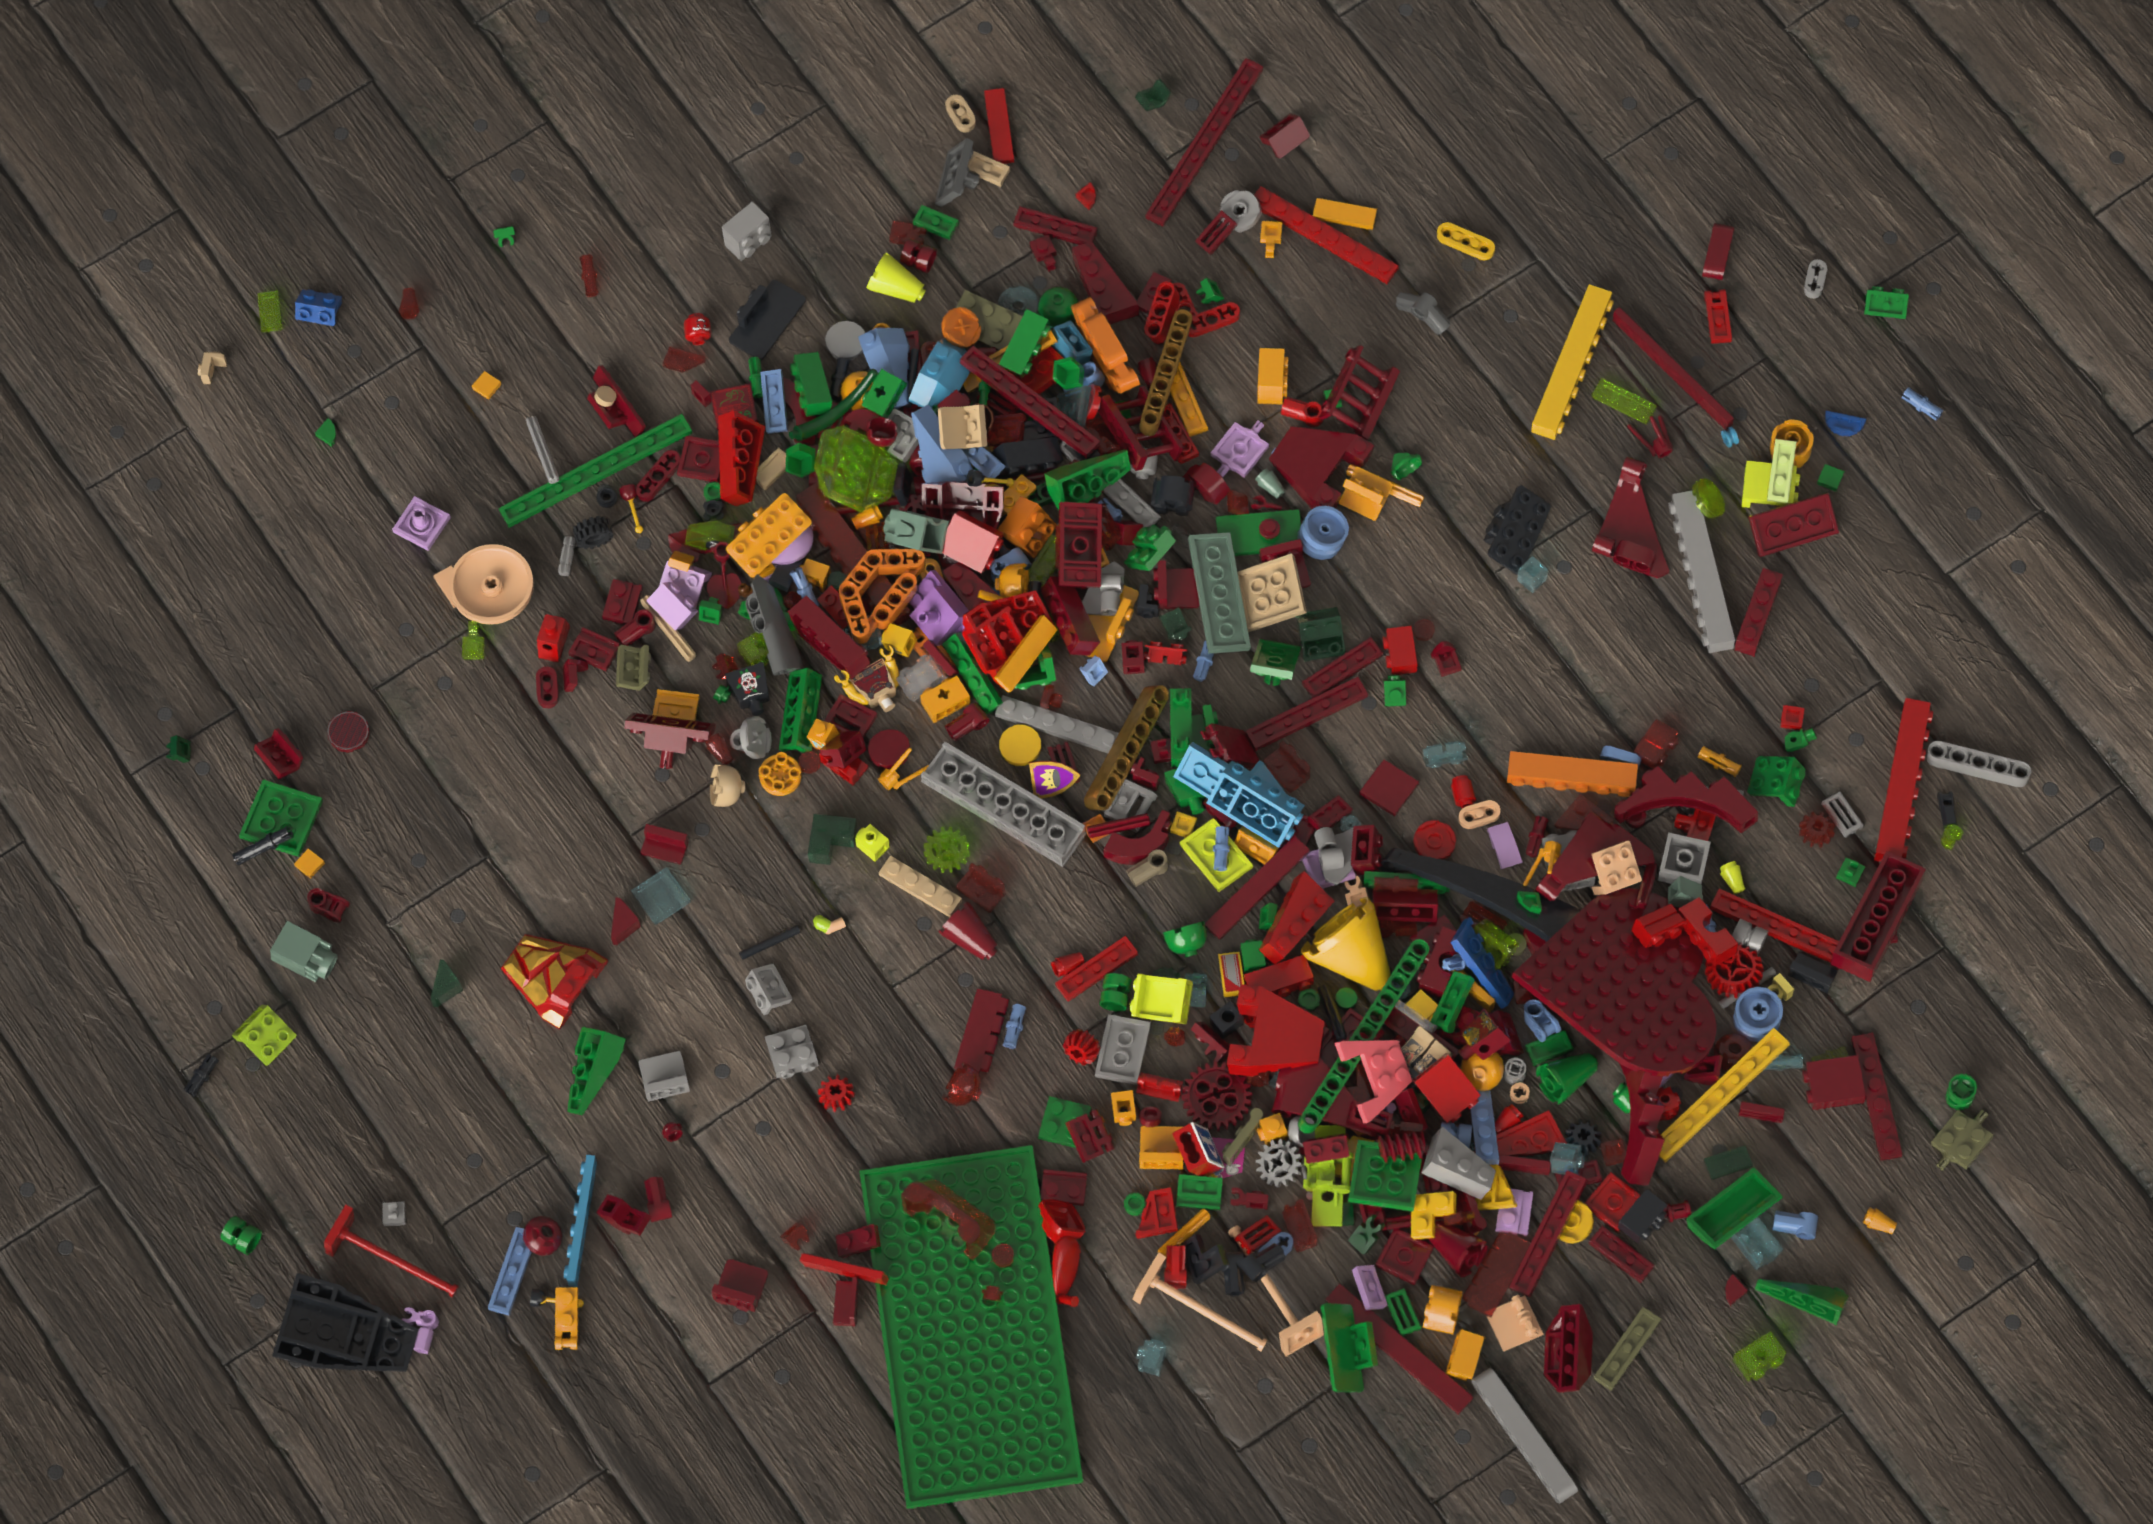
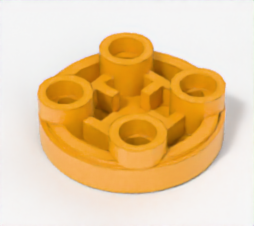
M784 752L768 757L759 767L760 783L772 795H788L795 791L801 782L802 773L800 765L793 757Z

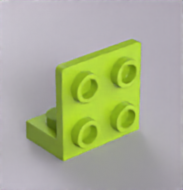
M262 1004L232 1034L237 1041L243 1042L267 1066L297 1036L268 1005Z

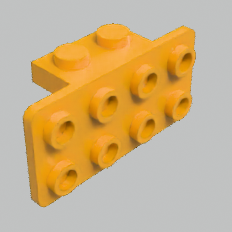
M786 493L781 494L768 507L757 509L752 514L754 518L749 523L745 521L737 529L739 533L736 535V538L726 546V551L752 578L762 572L811 525V519Z
M1125 585L1123 586V592L1120 593V605L1115 616L1088 614L1100 640L1099 645L1088 657L1093 658L1097 656L1103 663L1108 661L1118 638L1121 639L1124 634L1126 622L1130 621L1133 615V607L1139 597L1137 590Z

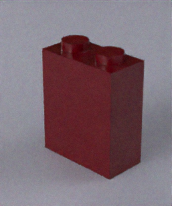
M1858 1055L1806 1062L1805 1070H1802L1803 1082L1808 1083L1809 1090L1806 1091V1099L1808 1104L1811 1103L1812 1110L1865 1103L1866 1094Z

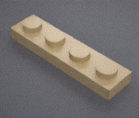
M891 855L879 871V876L948 917L954 914L962 902L960 896Z

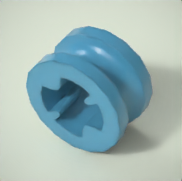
M1729 427L1728 431H1721L1722 439L1728 448L1732 447L1733 443L1735 445L1739 443L1738 435L1733 427Z

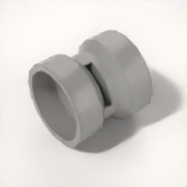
M1512 1058L1505 1064V1081L1511 1085L1519 1082L1522 1083L1526 1075V1064L1519 1058Z

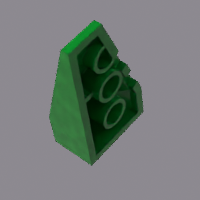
M1121 450L1064 465L1044 475L1048 493L1059 510L1060 502L1088 503L1094 497L1098 498L1102 494V490L1109 484L1113 485L1131 470L1128 451Z
M586 1027L581 1028L575 1047V1055H578L577 1066H573L572 1073L575 1074V1083L570 1087L567 1112L577 1115L584 1114L619 1061L624 1050L625 1038L606 1031Z
M1758 1279L1755 1290L1837 1325L1849 1295L1845 1294L1844 1290L1837 1287L1831 1288L1828 1286Z

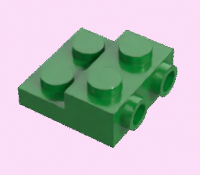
M1154 524L1140 529L1132 541L1137 548L1128 554V558L1124 563L1131 569L1150 571L1176 542L1172 537L1171 530L1166 526L1158 528Z

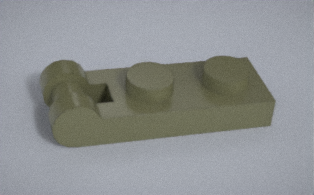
M1254 1108L1251 1110L1250 1120L1245 1126L1241 1125L1235 1133V1140L1232 1143L1228 1142L1222 1151L1223 1162L1228 1166L1232 1165L1257 1132L1259 1120L1263 1119L1261 1109Z

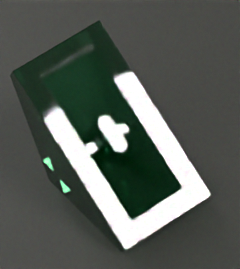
M442 959L439 961L431 995L433 1007H439L463 991L461 983L445 960Z

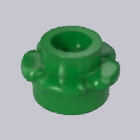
M721 684L716 690L713 699L718 701V704L726 703L732 693L729 691L730 687Z

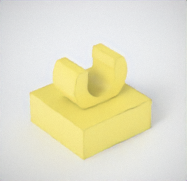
M1781 973L1773 978L1772 985L1768 987L1769 990L1778 993L1777 996L1780 1000L1783 998L1785 1001L1792 997L1794 988Z

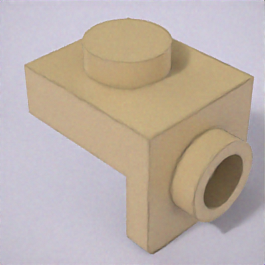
M212 351L211 353L204 352L202 363L198 365V375L201 376L204 384L212 383L215 366H227L224 354L217 351Z

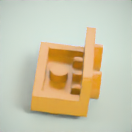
M1022 474L1004 492V509L1001 518L1005 514H1009L1020 496L1027 499L1037 489L1036 485Z

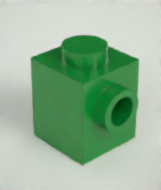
M1250 939L1241 943L1244 975L1266 967L1265 960L1268 959L1259 951L1262 940Z

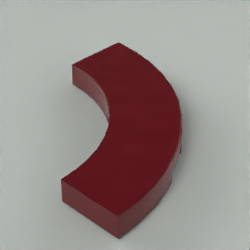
M783 377L785 403L792 410L796 425L815 419L816 415L806 417L804 409L800 408V394L795 390V383ZM817 434L800 442L794 439V442L814 446Z

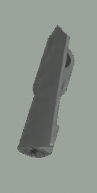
M758 574L755 575L751 582L753 593L746 599V608L753 629L757 633H763L769 651L767 657L773 675L789 674L797 669H804L803 662L773 586Z

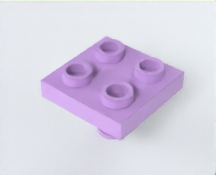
M414 496L392 530L393 533L429 551L451 517L450 514Z

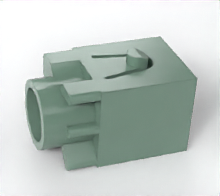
M891 509L883 527L885 541L919 551L942 554L949 521L911 511Z
M289 921L286 922L270 949L272 961L314 982L319 977L324 980L327 979L338 959V955L331 951L332 944Z

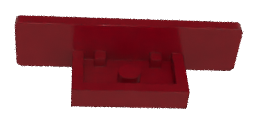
M603 365L598 366L593 376L594 381L599 387L608 386L612 388L616 393V399L613 405L609 407L602 406L595 400V391L589 393L588 401L608 429L626 424L635 438L640 436L645 428L643 419L637 414Z

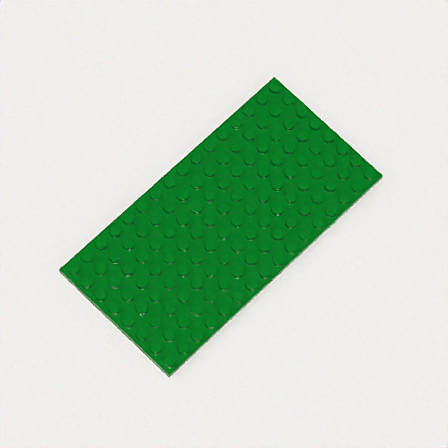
M1033 1146L860 1170L867 1226L871 1224L878 1226L881 1244L880 1247L871 1249L873 1269L883 1271L889 1278L887 1285L875 1283L906 1508L910 1509L1083 1483L1046 1232L1042 1228L1043 1218L1038 1206L1041 1198Z

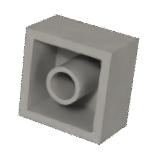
M751 202L722 226L725 246L740 261L746 257L749 258L760 245H765L770 240L769 217Z
M1668 833L1658 881L1672 884L1679 876L1701 884L1711 842Z

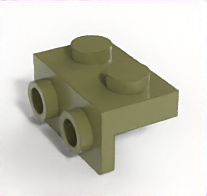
M625 645L618 647L617 687L640 691L649 683L650 672H648V665L651 660L649 645H643L641 648Z

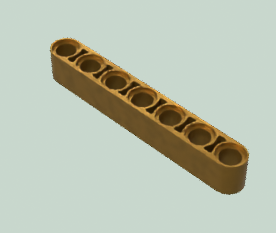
M1181 309L1174 314L1141 416L1139 429L1145 436H1153L1158 431L1191 327L1192 315L1187 310Z
M1147 686L1142 690L1085 795L1084 804L1087 809L1107 810L1111 806L1168 701L1169 692L1165 686Z

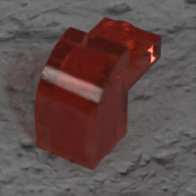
M1357 1065L1355 1070L1356 1087L1345 1088L1356 1101L1362 1103L1374 1098L1371 1086H1366L1370 1085L1364 1065Z

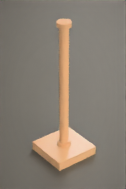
M1234 1226L1228 1231V1234L1235 1239L1242 1230L1240 1226ZM1240 1241L1237 1242V1244L1239 1245V1247L1241 1248V1250L1243 1251V1253L1245 1254V1256H1248V1254L1246 1253L1247 1249H1246V1248L1243 1249V1248L1240 1246V1245H1241ZM1266 1274L1261 1279L1291 1325L1279 1332L1281 1350L1285 1356L1324 1335L1322 1317L1318 1311L1298 1321L1269 1275Z
M1158 1252L1136 1289L1133 1297L1134 1301L1141 1304L1150 1287L1153 1289L1156 1287L1257 1346V1350L1262 1351L1268 1341L1264 1338L1262 1340L1160 1280L1158 1274L1163 1267L1166 1256Z

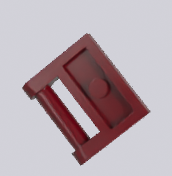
M840 694L824 721L834 724L839 733L851 731L833 722L837 717L858 728L864 740L865 735L878 715L877 712Z

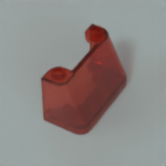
M936 1179L910 1183L901 1194L903 1210L911 1217L917 1212H924L928 1215L936 1207L960 1224L958 1233L966 1242L964 1253L973 1261L995 1233V1223L989 1216Z

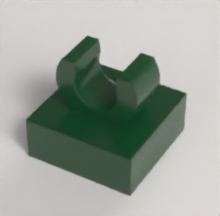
M178 735L170 737V743L166 745V748L170 749V754L166 755V758L183 763L189 762L191 741Z

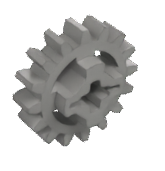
M1279 1139L1277 1144L1276 1141L1271 1140L1270 1147L1264 1144L1265 1151L1258 1152L1262 1157L1257 1159L1256 1163H1259L1261 1167H1258L1256 1170L1257 1172H1263L1260 1178L1263 1180L1267 1179V1184L1272 1185L1274 1183L1276 1187H1280L1282 1182L1287 1187L1289 1186V1180L1296 1182L1294 1176L1302 1174L1298 1171V1168L1304 1167V1164L1299 1162L1303 1155L1296 1154L1299 1148L1296 1146L1292 1148L1293 1143L1288 1141L1285 1144L1284 1140ZM1291 1156H1292V1160H1293V1165L1291 1164V1161H1290V1157H1291ZM1278 1160L1283 1162L1282 1166L1277 1164ZM1289 1172L1287 1175L1281 1177L1283 1173Z

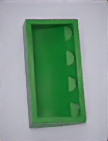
M1753 1167L1687 1217V1226L1703 1242L1716 1249L1777 1203L1783 1196Z

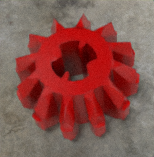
M1078 1028L1067 1035L1063 1044L1064 1053L1070 1056L1069 1059L1075 1060L1076 1064L1080 1062L1085 1066L1087 1063L1091 1064L1097 1058L1101 1049L1098 1045L1100 1041L1094 1039V1035H1090L1087 1030L1083 1032L1082 1029Z
M838 1074L834 1080H832L831 1076H828V1083L825 1081L820 1083L822 1088L818 1089V1095H820L819 1102L825 1103L824 1108L826 1110L832 1106L833 1112L837 1111V1107L844 1111V1104L851 1105L852 1101L850 1098L855 1097V1093L852 1091L854 1089L853 1084H848V1078L846 1077L840 1080V1075Z

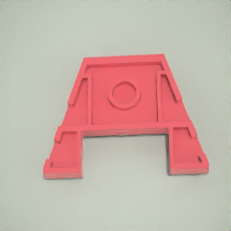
M1340 1041L1335 1043L1341 1062L1359 1055L1361 1057L1375 1096L1357 1105L1363 1123H1368L1412 1082L1399 1041Z

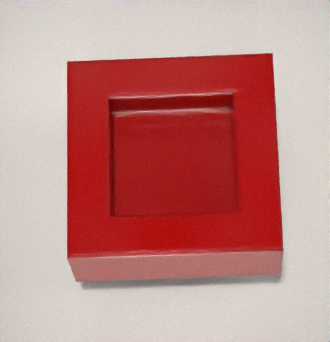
M1783 705L1780 728L1800 730L1802 728L1805 708Z

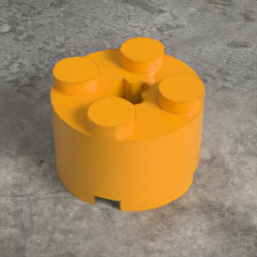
M1791 419L1784 421L1780 425L1778 424L1772 432L1770 442L1772 460L1775 439L1796 441L1793 466H1797V468L1802 467L1811 455L1814 441L1812 432H1810L1805 423L1799 420Z
M1431 1285L1430 1299L1425 1309L1423 1328L1453 1334L1458 1319L1462 1291Z

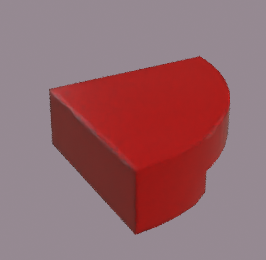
M1091 182L1075 194V197L1088 210L1093 207L1096 200L1095 188Z

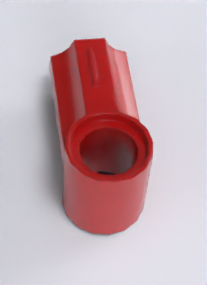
M1290 397L1284 399L1281 415L1304 421L1310 427H1318L1323 422L1319 418L1322 412L1319 403L1313 401L1307 403ZM1317 413L1316 416H1310L1309 414Z
M1167 1245L1164 1282L1176 1289H1186L1187 1269H1185L1186 1249L1184 1245Z

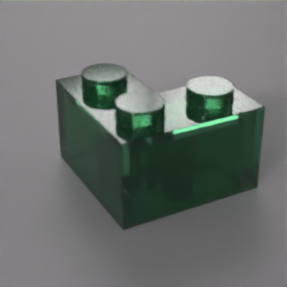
M814 814L808 848L809 863L831 865L833 845L855 848L857 834L856 818Z

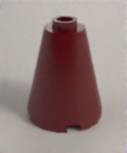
M967 901L963 904L964 907L961 910L958 909L942 926L944 929H940L938 933L981 960L985 958L990 960L997 952L995 949L997 943L972 905Z
M1442 1221L1435 1222V1238H1427L1460 1277L1470 1275L1472 1273L1470 1269L1474 1265L1478 1267L1481 1264L1488 1250V1246L1485 1245L1487 1242L1484 1239Z

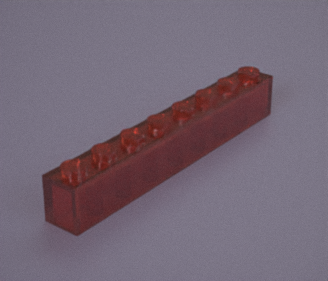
M815 483L796 495V504L811 519L810 527L812 531L816 530L818 532L820 542L824 547H829L831 557L836 563L840 562L843 567L842 571L847 577L867 551L819 485ZM874 560L868 562L871 565H876ZM860 575L856 579L862 581L865 580L866 577ZM878 575L863 594L867 599L865 602L871 611L874 610L892 587L885 575ZM894 598L890 600V602L893 604H897L900 602V600ZM907 606L892 624L900 626L911 619V612ZM881 614L878 616V618L881 620H884L888 617L885 614Z

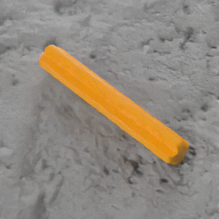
M1350 464L1346 475L1351 477L1357 466ZM1389 481L1393 483L1390 495L1415 506H1421L1424 500L1423 495Z

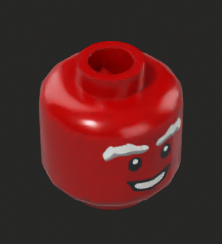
M691 314L684 321L686 340L692 342L693 345H703L705 341L710 339V320L704 314Z

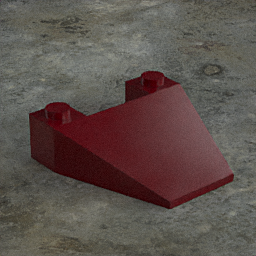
M1291 426L1270 456L1269 461L1311 509L1319 506L1336 508L1339 504L1341 493L1327 485V481L1342 460L1363 469L1372 456L1374 445L1357 434Z

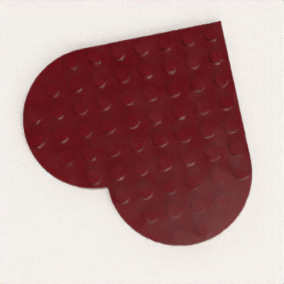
M1619 889L1606 895L1597 896L1513 972L1512 978L1610 1057L1636 1072L1638 1070L1650 1072L1651 1076H1669V1074L1678 1072L1683 1074L1703 1062L1715 1041L1716 1019L1713 1009L1701 990L1692 983L1702 964L1703 953L1701 949L1691 942L1685 930H1681L1682 933L1675 939L1668 938L1660 946L1655 947L1652 945L1648 948H1645L1639 941V938L1637 939L1632 932V927L1637 918L1668 905L1667 898L1651 892L1647 908L1645 909L1637 908L1635 905L1639 889Z

